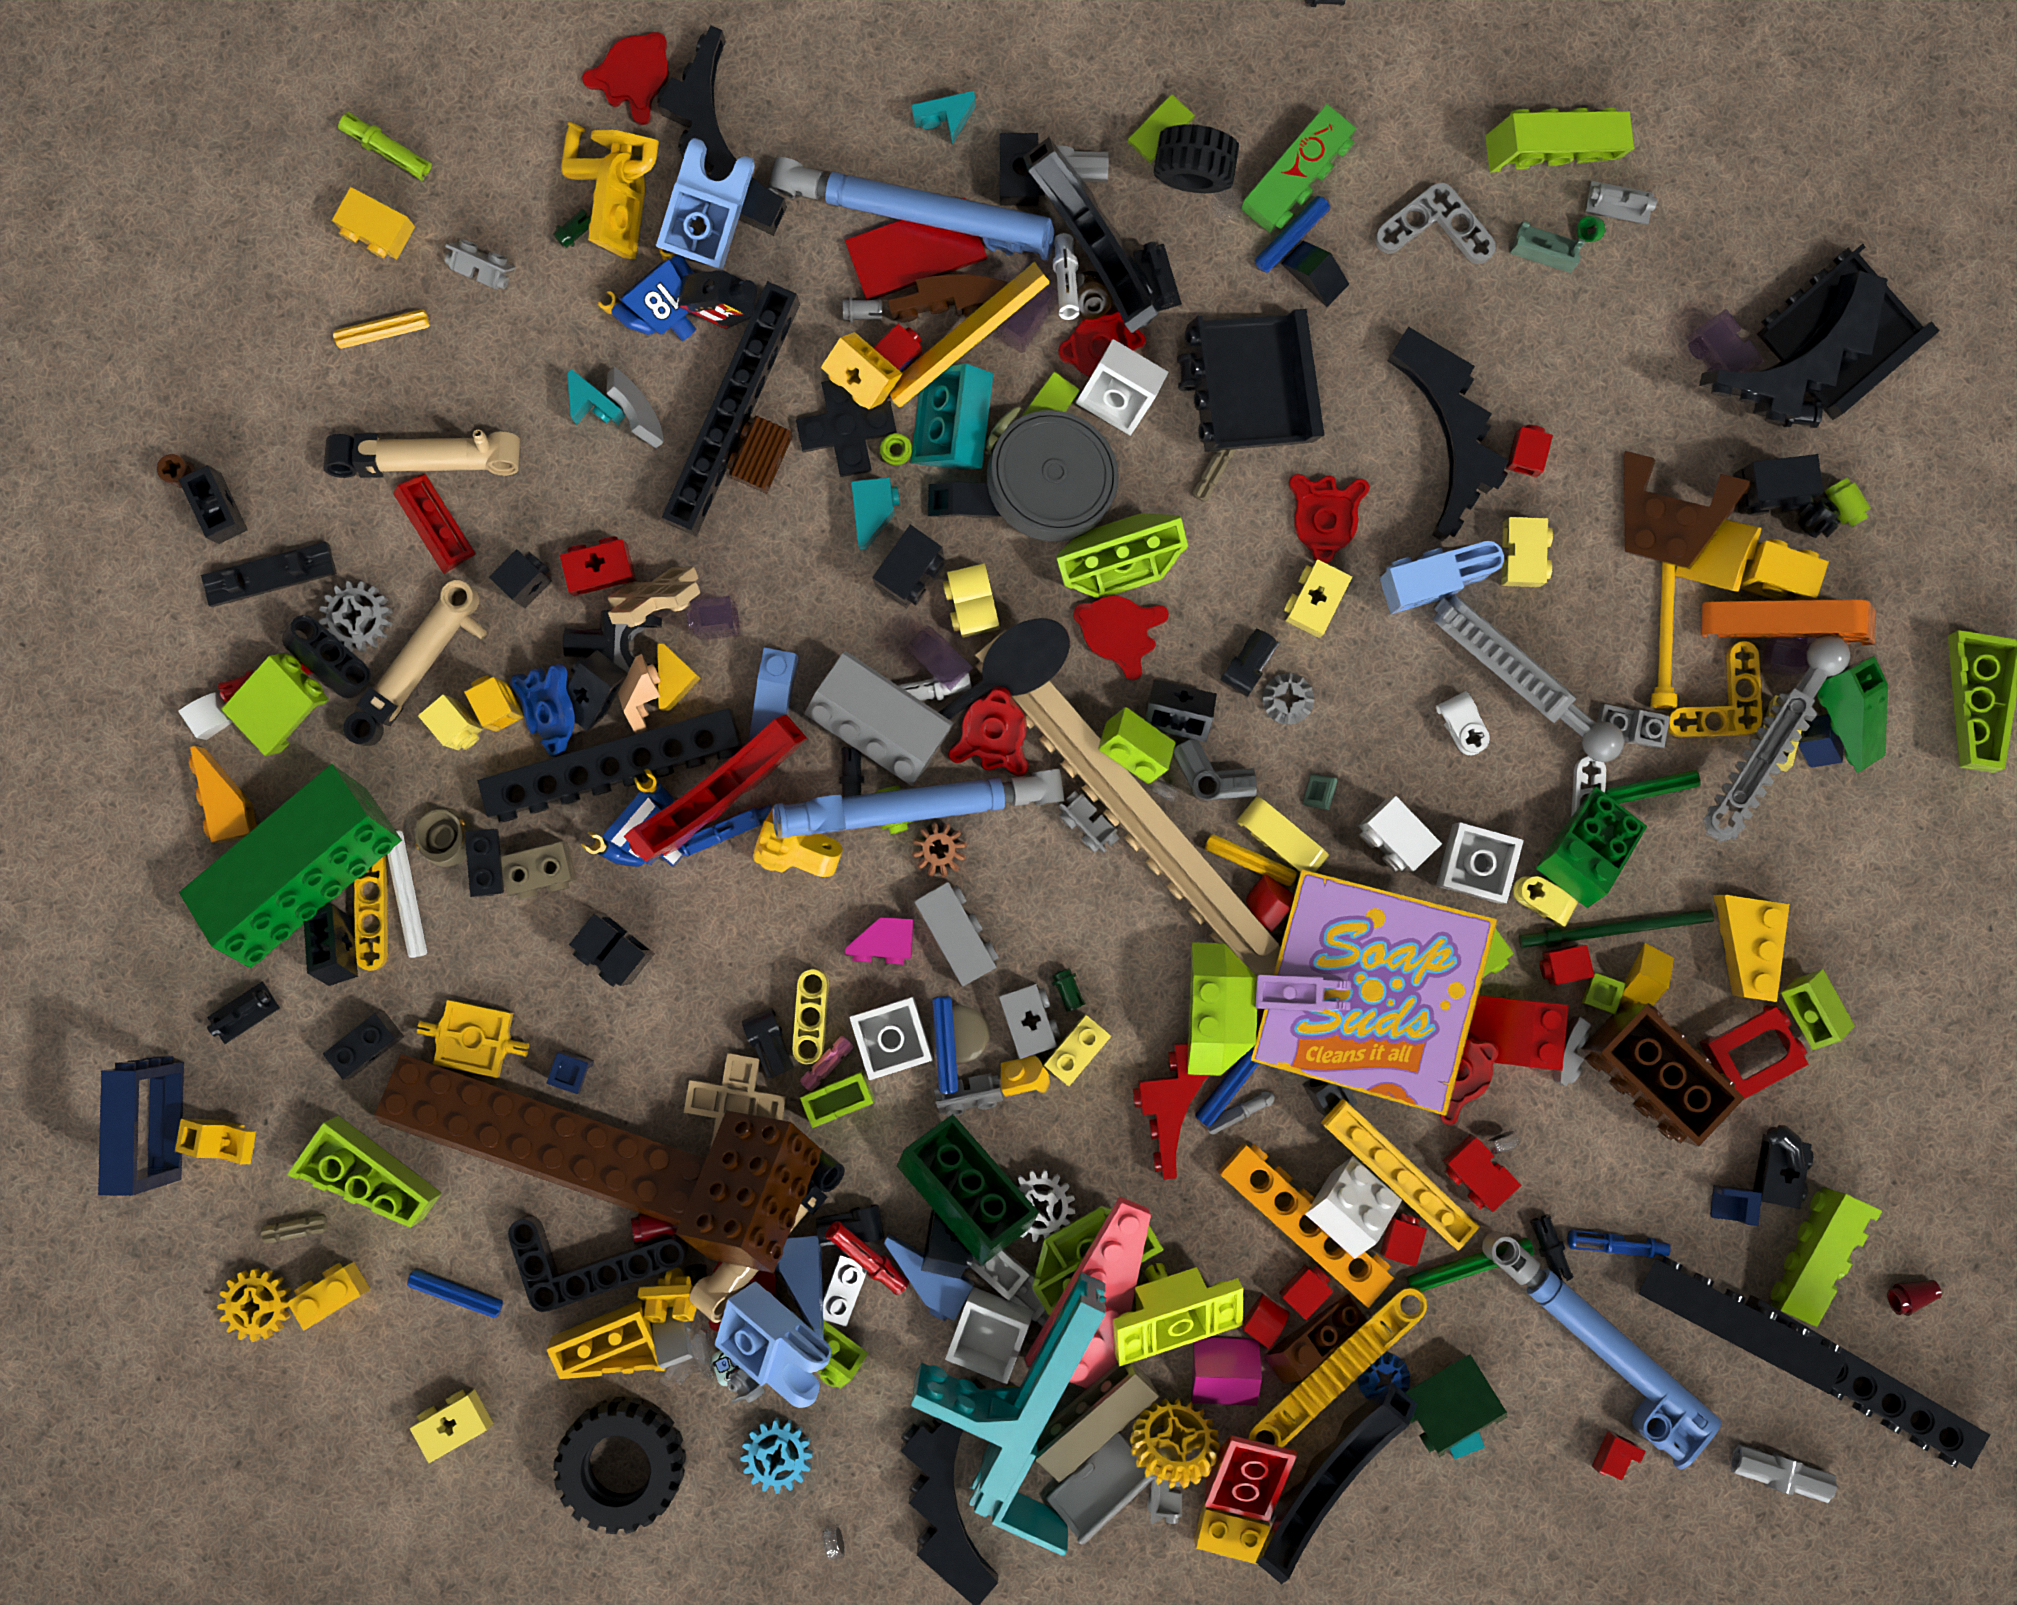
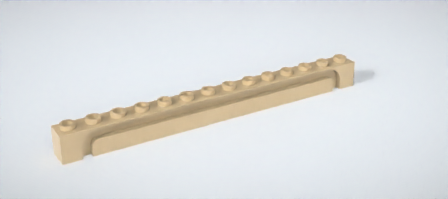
M1006 630L976 654V659L979 663L975 667L981 674L988 650ZM1048 681L1034 691L1011 696L1014 702L1022 709L1026 717L1027 727L1031 729L1035 726L1043 735L1039 738L1042 745L1051 754L1055 750L1064 759L1060 765L1070 777L1073 778L1078 775L1085 783L1081 789L1093 803L1099 800L1105 806L1106 810L1102 813L1114 827L1120 824L1128 833L1124 836L1128 844L1136 852L1141 848L1149 857L1145 861L1148 867L1157 876L1163 873L1171 882L1166 887L1175 898L1180 901L1184 897L1191 905L1188 912L1200 926L1205 922L1213 932L1209 936L1214 943H1225L1256 976L1274 975L1281 949L1276 940L1129 771L1098 750L1101 739L1055 686Z

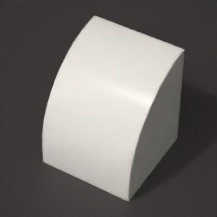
M220 692L203 696L178 711L195 737L203 740H208L233 723L221 710L226 703L222 699Z

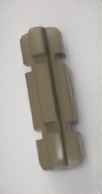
M1236 449L1215 451L1216 456L1213 455L1200 478L1202 481L1198 482L1193 491V495L1197 499L1204 502L1209 500L1213 492L1212 488L1216 487L1228 465L1227 460H1231Z
M321 1214L312 1216L309 1220L306 1217L279 1223V1225L275 1223L263 1226L261 1228L262 1240L268 1244L280 1241V1239L284 1241L308 1236L311 1233L314 1235L326 1232L328 1230L327 1218Z

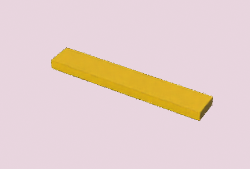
M1033 262L902 372L903 375L890 392L892 400L899 408L1050 283L1038 265Z
M1342 1098L1321 1121V1124L1456 1250L1459 1251L1480 1228L1476 1222L1346 1100Z

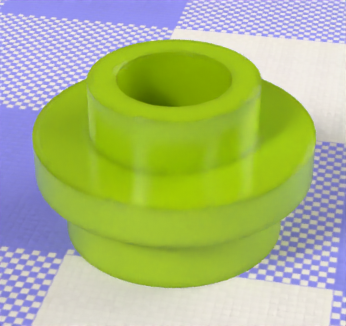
M893 433L886 436L881 442L880 453L883 460L889 465L900 466L910 459L912 445L906 436ZM897 444L902 447L901 454H891L890 448L893 445Z

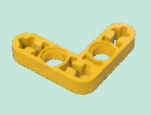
M1747 641L1733 644L1727 651L1728 706L1683 707L1671 711L1667 715L1670 716L1668 732L1671 735L1680 738L1743 736L1753 734L1761 727L1760 660L1758 649L1754 644ZM1741 648H1743L1744 653L1750 655V659L1744 661V671L1751 669V674L1744 673L1736 676L1735 670H1742V661L1735 658V653L1741 652ZM1741 679L1748 681L1752 688L1750 695L1746 698L1741 697L1736 692V684ZM1753 701V706L1746 707L1747 717L1753 718V723L1749 724L1747 729H1745V725L1738 721L1739 717L1744 716V706L1737 708V703ZM1695 712L1699 713L1697 724L1700 732L1696 731L1697 725L1685 726L1683 731H1681L1680 726H1674V720L1678 719L1680 714H1682L1685 720L1697 719ZM1709 713H1716L1721 719V726L1716 731L1710 730L1705 724V718Z

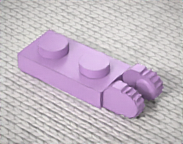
M1257 975L1256 1008L1323 1012L1324 1009L1350 1010L1351 1003L1344 1000L1324 1001L1325 988L1339 991L1351 989V982L1325 980L1323 977Z

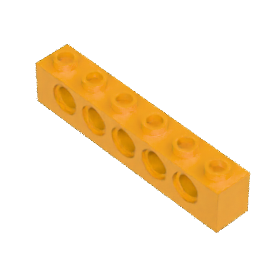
M1242 1143L1217 1172L1369 1308L1395 1279L1387 1272L1391 1266L1377 1253L1371 1258L1364 1252L1357 1257L1364 1261L1362 1271L1357 1274L1350 1273L1349 1264L1354 1258L1340 1245L1333 1252L1325 1251L1324 1242L1330 1236L1317 1224H1314L1309 1230L1300 1229L1299 1221L1306 1214L1315 1198L1303 1187L1299 1192L1289 1183L1293 1178L1279 1165L1273 1170L1265 1162L1269 1156L1257 1145L1253 1144L1249 1148L1245 1143ZM1256 1170H1264L1267 1175L1265 1183L1261 1186H1253L1250 1183V1176ZM1280 1192H1288L1291 1195V1201L1285 1208L1275 1206V1197Z

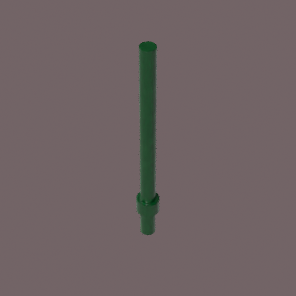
M1712 909L1561 930L1559 927L1545 928L1540 933L1519 935V944L1521 948L1546 945L1547 948L1561 946L1563 942L1713 922L1714 914Z

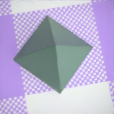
M1311 774L1302 805L1329 810L1334 799L1338 779Z

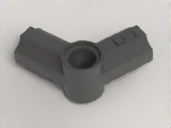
M1190 739L1174 748L1173 755L1191 787L1192 795L1197 800L1208 802L1211 800L1257 796L1254 768L1214 771L1198 740ZM1208 778L1212 780L1215 786L1213 794L1204 795L1199 791L1198 782L1200 779Z

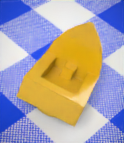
M1031 1055L1022 1059L1001 1063V1091L1006 1097L1032 1090L1045 1093L1049 1089L1050 1078L1048 1071L1038 1057Z

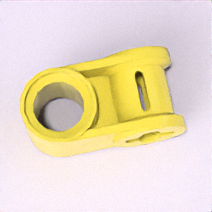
M1539 876L1521 877L1517 879L1513 886V895L1520 904L1537 912L1544 919L1546 916L1553 919V924L1565 928L1578 904V901L1562 888ZM1528 885H1533V890L1536 892L1535 896H1530L1531 892L1527 890Z

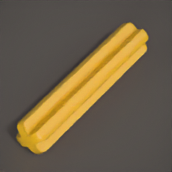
M420 309L337 329L333 332L334 341L342 349L425 329L430 326L429 317L425 310Z
M1211 834L1205 843V850L1258 874L1264 875L1266 873L1283 885L1292 886L1296 879V870L1215 834Z

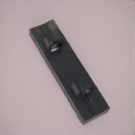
M323 542L203 574L201 578L208 605L216 607L335 575L337 572L328 542ZM237 574H242L245 588L239 584Z

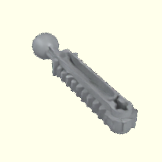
M1455 594L1450 600L1444 597L1434 608L1438 612L1433 618L1437 625L1553 723L1560 718L1582 736L1583 750L1589 758L1597 762H1608L1620 755L1624 749L1625 739L1623 732L1618 726L1611 722L1600 721L1596 723L1573 704L1577 696Z
M1832 635L1821 636L1809 645L1806 653L1809 664L1808 670L1796 689L1794 688L1790 694L1781 693L1778 696L1776 702L1779 706L1773 705L1770 709L1775 718L1765 717L1763 723L1768 729L1758 728L1756 734L1761 740L1752 739L1749 742L1754 751L1745 750L1742 756L1747 762L1738 761L1735 765L1740 773L1731 772L1728 778L1733 785L1724 783L1721 789L1726 796L1717 794L1714 800L1718 805L1709 806L1707 809L1708 813L1702 819L1707 831L1705 834L1718 840V843L1731 839L1735 840L1738 837V833L1744 830L1746 826L1743 823V819L1750 820L1753 816L1748 807L1756 809L1760 803L1755 796L1763 798L1767 792L1762 785L1771 786L1774 781L1769 774L1778 775L1781 770L1776 763L1785 764L1788 758L1783 752L1792 753L1795 749L1790 741L1799 742L1802 738L1797 730L1807 731L1810 725L1805 720L1813 721L1817 716V712L1811 706L1815 701V695L1827 676H1835L1843 672L1848 666L1850 650L1840 637ZM1728 809L1734 812L1728 820L1729 826L1720 829L1718 827L1720 822L1718 819H1721Z

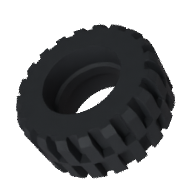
M615 1397L611 1402L603 1400L596 1403L593 1408L584 1411L561 1439L557 1448L559 1453L554 1459L553 1470L558 1472L554 1479L556 1490L562 1489L563 1495L560 1498L563 1506L568 1507L571 1505L575 1511L571 1515L578 1522L582 1517L590 1521L587 1528L597 1531L599 1526L606 1527V1534H617L619 1529H624L626 1534L635 1532L640 1525L647 1527L654 1522L658 1515H662L679 1490L685 1473L683 1465L686 1461V1450L681 1448L683 1438L680 1431L675 1433L672 1426L675 1422L668 1415L666 1418H663L658 1413L661 1408L655 1404H652L649 1408L643 1405V1399L635 1397L632 1401H625V1397ZM610 1436H622L635 1441L643 1448L648 1456L651 1472L642 1488L633 1493L622 1494L610 1491L598 1482L591 1469L590 1457L594 1447L602 1439Z

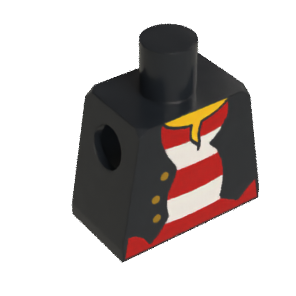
M724 270L685 275L682 278L678 307L723 329H728L751 317L757 288L752 281H744Z

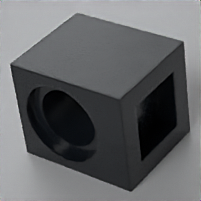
M1314 1078L1302 1084L1317 1111L1325 1117L1342 1098L1352 1107L1358 1104L1349 1088Z

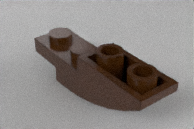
M961 274L916 280L918 293L888 300L892 320L899 319L901 323L910 322L917 319L919 313L930 311L931 314H940L948 311L949 305L954 304L957 316L965 315V318H968L1005 287L1008 282L985 276Z

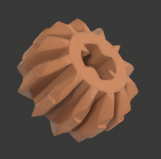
M933 822L932 830L934 834L930 835L925 828H921V834L927 839L925 842L916 838L913 840V844L922 846L923 850L912 852V856L914 858L925 857L917 865L919 869H923L929 862L931 863L928 872L930 876H934L936 867L940 866L942 877H946L947 870L945 865L949 864L956 872L959 870V867L952 861L954 857L961 861L966 859L964 854L956 853V849H963L967 847L966 842L954 843V840L960 837L961 832L957 830L949 837L948 833L951 827L949 823H945L943 832L939 833L938 824ZM936 841H941L942 845H948L949 847L948 853L944 852L946 856L942 859H938L936 854H931L930 852L931 846L935 847L933 843Z

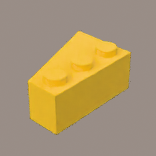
M1713 895L1726 953L1725 959L1732 996L1777 1002L1790 904L1730 895Z
M638 1300L553 1335L546 1350L559 1379L602 1376L603 1373L615 1372L631 1374L634 1371L655 1369V1372L665 1371L666 1368L662 1369L657 1363L652 1322L644 1318L645 1302Z

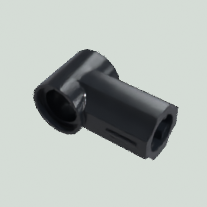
M1256 628L1238 657L1235 656L1220 680L1248 697L1263 674L1261 671L1279 645V642L1270 634Z
M773 1008L742 1020L746 1037L753 1048L755 1047L768 1079L795 1067L782 1038L781 1026L778 1027L774 1018L776 1014Z
M872 1204L870 1208L866 1209L856 1207L850 1209V1212L816 1218V1229L820 1247L834 1245V1243L825 1238V1234L828 1228L836 1221H840L843 1226L864 1243L884 1238L879 1205Z

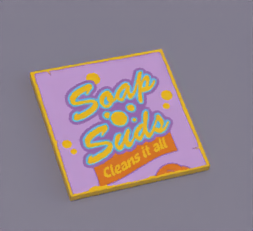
M1301 870L1274 975L1323 977L1325 980L1350 981L1351 989L1339 991L1325 988L1324 1001L1344 1000L1351 1003L1350 1010L1324 1009L1323 1012L1264 1009L1251 1061L1447 1116L1498 920Z

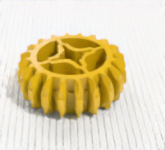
M1165 1398L1160 1406L1153 1402L1149 1409H1144L1140 1413L1139 1419L1134 1421L1133 1432L1130 1435V1443L1133 1444L1131 1456L1137 1457V1467H1146L1144 1473L1146 1478L1152 1474L1157 1476V1485L1161 1484L1163 1480L1168 1481L1170 1489L1175 1486L1176 1482H1179L1183 1489L1188 1487L1190 1481L1197 1485L1202 1476L1206 1478L1210 1474L1211 1467L1215 1466L1217 1462L1216 1454L1220 1448V1443L1217 1442L1218 1430L1211 1429L1213 1419H1203L1204 1409L1197 1412L1192 1410V1402L1188 1403L1186 1407L1181 1406V1401L1178 1398L1175 1400L1174 1405H1171ZM1164 1426L1163 1433L1157 1434V1437L1150 1438V1432L1153 1429ZM1195 1448H1199L1200 1454L1196 1458L1186 1461L1187 1453L1192 1452Z

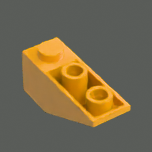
M198 746L190 747L192 756H189V766L192 773L197 777L199 787L196 788V797L198 803L204 809L206 819L203 820V829L206 836L213 843H224L244 838L257 827L252 802L205 748Z

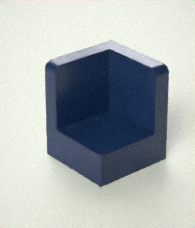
M1829 714L1816 716L1813 721L1805 720L1810 727L1807 731H1801L1802 738L1799 740L1798 746L1809 767L1843 763L1844 745L1840 737L1832 730Z
M565 1050L559 1051L556 1054L546 1084L579 1094L588 1068L593 1066L594 1060Z
M1713 1185L1710 1216L1717 1219L1738 1221L1746 1225L1759 1226L1762 1193L1752 1189Z

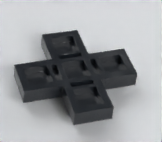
M831 380L821 382L827 413L796 419L802 452L834 447L840 477L871 472L866 440L897 433L891 401L883 402L871 409L859 407V404L853 400L852 394L844 387L836 385Z

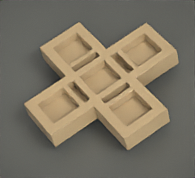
M671 567L652 582H629L607 597L612 607V610L608 612L612 624H627L628 627H634L645 622L646 616L653 611L660 609L680 611L690 605V601L700 594L696 583L698 575L695 568Z
M727 1053L722 1084L689 1080L684 1113L716 1118L711 1146L726 1110L783 1120L787 1096L755 1090L760 1058Z

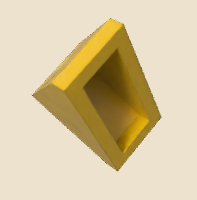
M657 644L658 674L661 680L658 683L660 695L658 697V705L661 711H670L701 678L665 644Z
M1644 943L1624 982L1626 985L1620 1003L1623 1004L1626 1001L1640 1002L1642 1004L1649 1003L1653 1006L1669 988L1674 957Z

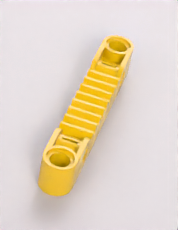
M1405 1287L1397 1292L1267 1413L1251 1430L1248 1439L1259 1442L1257 1438L1258 1432L1267 1430L1275 1438L1274 1446L1284 1447L1329 1403L1354 1382L1358 1376L1423 1318L1428 1305L1424 1293L1415 1287ZM1407 1295L1417 1297L1420 1301V1309L1415 1313L1405 1312L1401 1307L1403 1297ZM1381 1321H1383L1388 1326L1392 1333L1381 1323Z

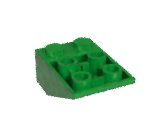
M1875 656L1847 666L1843 672L1835 676H1827L1817 692L1819 702L1826 707L1831 718L1832 730L1840 737L1845 747V757L1848 763L1854 766L1856 773L1863 771L1884 757L1886 753L1888 683Z
M1596 786L1549 845L1536 869L1583 906L1589 908L1609 893L1645 832L1647 825Z

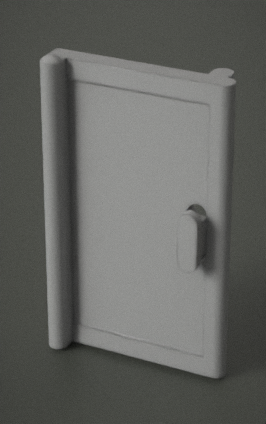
M1120 1432L1108 1440L1099 1451L1093 1453L1079 1465L1073 1473L1046 1497L1078 1538L1077 1541L1081 1545L1088 1542L1156 1477L1154 1474L1147 1478L1145 1477L1146 1467H1137V1457L1131 1456L1132 1446Z

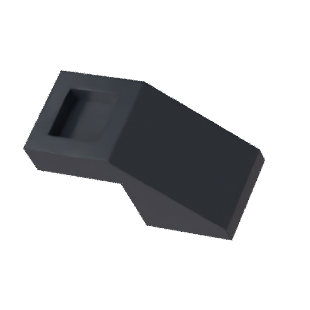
M948 482L928 484L929 517H1002L991 500L987 483Z

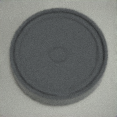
M1037 411L1014 421L999 437L987 466L988 491L999 514L1019 532L1042 541H1067L1090 531L1101 521L1111 506L1118 488V465L1108 441L1086 420L1062 411Z

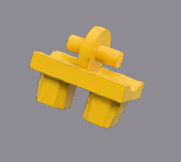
M675 1267L666 1272L665 1278H659L658 1286L639 1287L638 1298L645 1302L644 1318L652 1323H664L668 1307H673L672 1317L682 1322L693 1321L696 1307L690 1302V1293L694 1287L691 1284V1277H684L682 1270Z

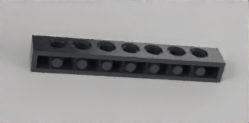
M769 281L766 282L662 515V519L668 525L697 537L727 470L729 458L733 451L736 450L743 427L749 421L799 309L800 302L796 293Z
M726 708L479 779L477 782L487 818H498V822L503 823L517 819V812L529 809L530 814L539 813L549 809L548 803L560 800L561 805H566L581 800L579 795L592 791V795L597 796L611 792V785L623 782L624 787L636 785L634 778H637L642 783V776L647 775L644 771L645 769H649L652 774L654 773L655 778H660L673 774V767L685 764L687 769L706 764L704 759L717 755L718 760L733 757L736 754V749L743 747L733 711L730 708ZM709 731L714 737L713 744L709 748L702 749L698 745V737L701 733ZM674 740L680 741L682 744L681 754L675 758H670L667 754L668 744ZM647 749L651 754V760L646 766L639 767L636 763V755L640 750ZM616 758L619 762V770L615 775L608 776L604 769L605 763L609 759ZM584 767L588 772V778L585 783L577 785L573 779L574 772L578 768ZM553 776L556 780V788L552 793L546 794L543 791L542 783L547 777ZM521 785L525 790V796L522 801L515 803L511 798V792L514 787Z
M1751 1294L1745 1303L1746 1306L1754 1310L1760 1305L1778 1314L1775 1321L1787 1327L1791 1321L1809 1330L1810 1332L1807 1337L1818 1343L1821 1342L1822 1338L1830 1341ZM1841 1349L1839 1354L1847 1357L1829 1394L1841 1401L1844 1396L1854 1400L1852 1405L1854 1409L1868 1417H1871L1873 1412L1883 1418L1880 1424L1897 1434H1900L1902 1429L1911 1434L1910 1442L1927 1452L1930 1446L1940 1451L1938 1458L1949 1465L1957 1468L1958 1464L1961 1463L1972 1469L1990 1434L1846 1349ZM1858 1377H1862V1386L1854 1391V1381ZM1890 1394L1891 1401L1888 1406L1883 1408L1882 1399L1885 1395ZM1919 1411L1918 1421L1911 1424L1912 1414ZM1944 1428H1947V1437L1944 1440L1940 1441V1432Z

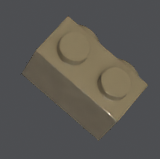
M561 841L501 857L502 874L507 896L517 895L518 900L538 896L537 890L549 887L550 892L568 889V882L577 880L568 842Z

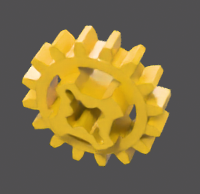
M260 1268L252 1269L250 1275L245 1270L237 1274L238 1279L232 1278L226 1282L230 1289L220 1291L219 1295L225 1298V1302L218 1304L217 1309L225 1310V1315L219 1320L220 1322L229 1321L230 1325L227 1332L230 1333L237 1329L239 1331V1340L246 1338L248 1334H250L251 1342L259 1340L261 1335L266 1340L273 1336V1331L278 1332L284 1328L281 1321H286L291 1317V1314L285 1311V1308L289 1307L287 1302L290 1301L285 1299V1295L291 1289H282L280 1287L284 1280L283 1277L276 1280L271 1279L273 1275L272 1270L264 1272L263 1275H261ZM247 1284V1288L244 1289V1295L236 1298L241 1288ZM265 1287L272 1293L273 1296H271V1295L265 1290ZM253 1300L255 1304H259L260 1309L256 1310L255 1306H250V1301ZM274 1312L271 1320L264 1325L265 1315Z

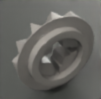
M1292 673L1280 674L1271 679L1266 685L1262 696L1263 706L1268 716L1274 721L1285 725L1296 724L1304 720L1311 713L1315 701L1312 686L1309 685L1304 677ZM1288 685H1290L1293 696L1302 698V700L1291 704L1289 712H1287L1285 701L1275 699V697L1286 694Z

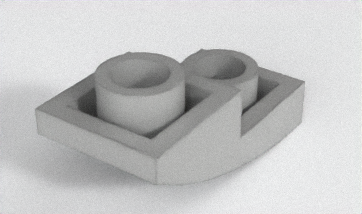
M1600 704L1597 722H1611L1618 726L1623 732L1625 742L1656 748L1665 747L1670 716L1644 710H1630L1608 704Z
M1573 1016L1567 1025L1563 1071L1554 1070L1553 1081L1562 1086L1574 1083L1582 1072L1580 1065L1584 1059L1574 1053V1050L1576 1048L1580 1049L1586 1043L1589 1037L1587 1031L1591 1024L1581 1017Z
M668 1307L664 1323H652L657 1363L662 1369L694 1358L688 1334L691 1331L690 1322L674 1319L672 1317L673 1307Z

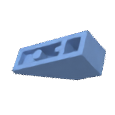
M764 647L757 679L749 742L774 719L785 714L788 715L799 661L796 653Z
M888 1233L884 1244L924 1304L930 1307L928 1312L940 1320L946 1321L948 1317L954 1321L971 1292L974 1281L964 1275L957 1279L921 1271L924 1253Z
M818 1236L787 1238L783 1248V1255L777 1263L775 1272H780L784 1286L808 1327L824 1340L822 1252Z

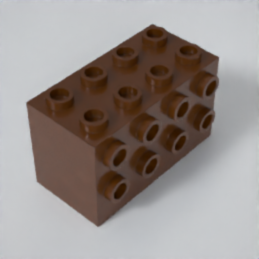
M1624 1002L1617 1009L1616 1014H1612L1581 1047L1587 1054L1584 1059L1598 1072L1602 1070L1611 1077L1608 1082L1622 1095L1626 1093L1635 1100L1632 1105L1646 1118L1650 1116L1659 1123L1656 1126L1657 1130L1670 1141L1674 1139L1680 1144L1686 1142L1699 1147L1745 1098L1734 1088L1735 1084L1721 1072L1718 1073L1710 1065L1711 1061L1697 1049L1694 1050L1686 1042L1687 1038L1673 1026L1670 1027L1662 1019L1663 1015L1649 1003Z
M726 1110L675 1234L709 1259L774 1273L777 1263L783 1255V1248L790 1230L795 1224L802 1199L807 1194L808 1184L814 1169L819 1163L822 1149L791 1122Z

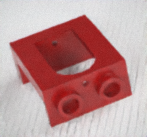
M1766 1005L1763 1007L1764 1011L1717 1037L1709 1036L1699 1042L1707 1058L1711 1061L1712 1067L1718 1073L1721 1072L1735 1084L1734 1088L1745 1099L1809 1065L1804 1057L1807 1054L1804 1045L1797 1037H1793L1789 1029L1791 1023L1788 1016L1782 1009H1778L1777 1006ZM1775 1029L1787 1051L1786 1056L1743 1080L1728 1052L1765 1031Z

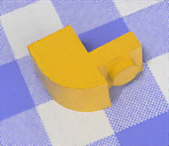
M181 1119L175 1152L195 1158H220L240 1165L251 1164L256 1131L244 1128L245 1125L219 1120Z

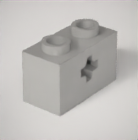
M1035 983L999 995L1019 1059L1057 1047L1055 1039L1061 1038L1055 1019L1048 1021L1044 1008L1050 1007L1045 988L1038 990ZM1030 1010L1033 1015L1040 1016V1020L1036 1021L1037 1028L1030 1029L1028 1024L1023 1025L1021 1021L1026 1018L1025 1012Z

